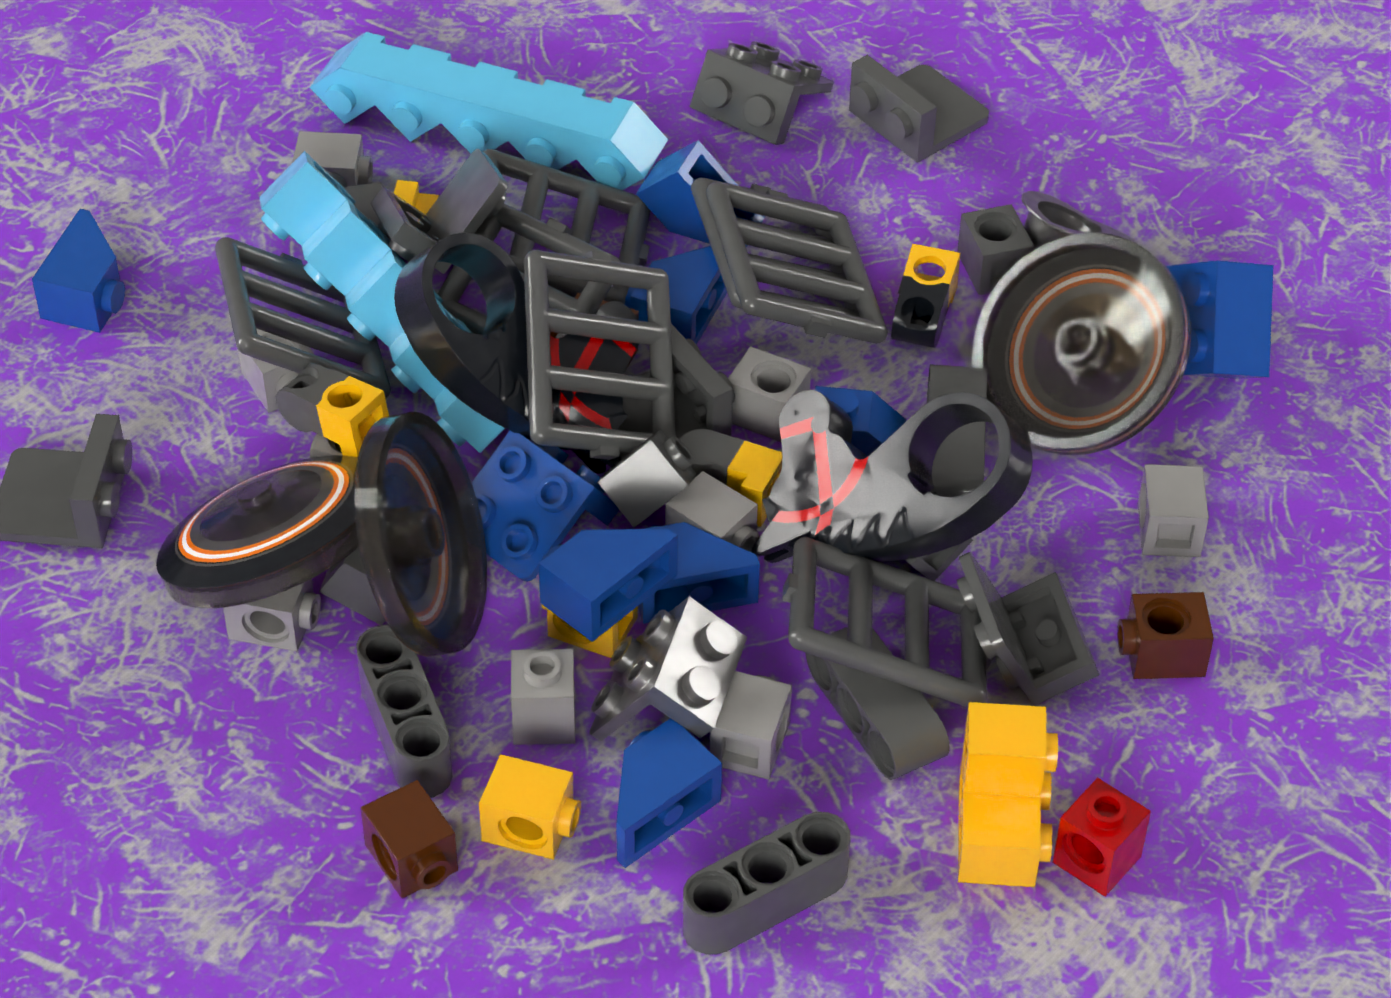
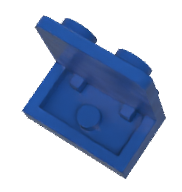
M509 431L456 503L463 537L516 577L528 582L536 578L539 574V562L542 561L551 548L563 541L584 510L608 526L619 509L610 498L604 495L605 491L597 483L601 477L584 465H581L576 473L563 465L569 455L559 447L534 444L520 433Z

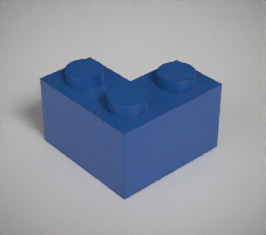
M1217 260L1166 266L1180 285L1190 312L1191 346L1183 375L1234 379L1269 377L1274 265Z

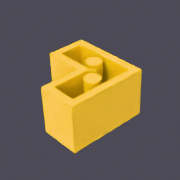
M969 702L959 773V883L1035 887L1039 862H1050L1052 824L1041 823V810L1050 809L1051 772H1056L1058 734L1047 733L1046 707Z

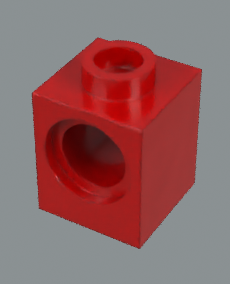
M1097 777L1060 817L1053 863L1106 897L1141 858L1151 811Z

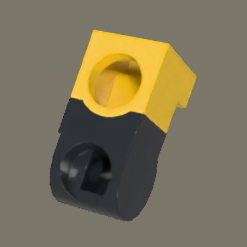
M912 244L898 290L899 298L893 318L892 340L936 348L949 305L953 303L958 287L959 252ZM923 263H934L941 266L945 274L943 277L918 273V266Z

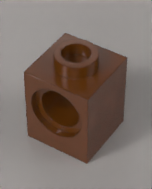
M1204 592L1132 594L1127 619H1119L1117 641L1120 655H1129L1133 679L1206 676L1214 637Z
M418 780L361 807L365 846L401 899L421 889L433 888L442 883L449 875L458 871L455 832Z

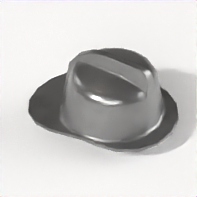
M1027 191L1022 194V203L1029 210L1024 228L1034 245L1033 259L1036 261L1065 246L1093 240L1117 241L1138 248L1137 242L1130 236L1088 218L1074 207L1053 196L1036 191Z

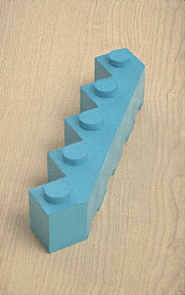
M370 32L363 33L336 51L309 87L344 124L375 105L410 142L442 123L470 154L476 149L481 151L496 149L509 141L526 160L557 170L577 159L598 183L620 190L626 189L647 176L668 141V138L635 102L614 97L611 103L586 97V89L546 79L543 85L518 79V71L480 61L476 67L451 61L450 53L415 44L409 50L386 44L385 36Z
M304 151L259 197L261 209L265 212L261 220L283 241L291 236L302 246L304 259L308 262L303 267L306 273L323 289L328 290L333 285L345 296L348 310L351 312L347 320L364 338L371 341L377 336L389 347L392 360L396 364L391 371L396 378L413 393L422 388L434 399L438 414L441 417L437 421L439 428L458 446H462L467 441L481 453L505 428L487 419L460 401L430 373L414 352L399 322L394 300L398 276L407 263L388 246L390 239L377 227L376 223L368 219L355 207L354 203L356 201L345 188ZM433 289L437 304L448 320L458 328L472 333L463 322L456 319L441 304L443 299Z

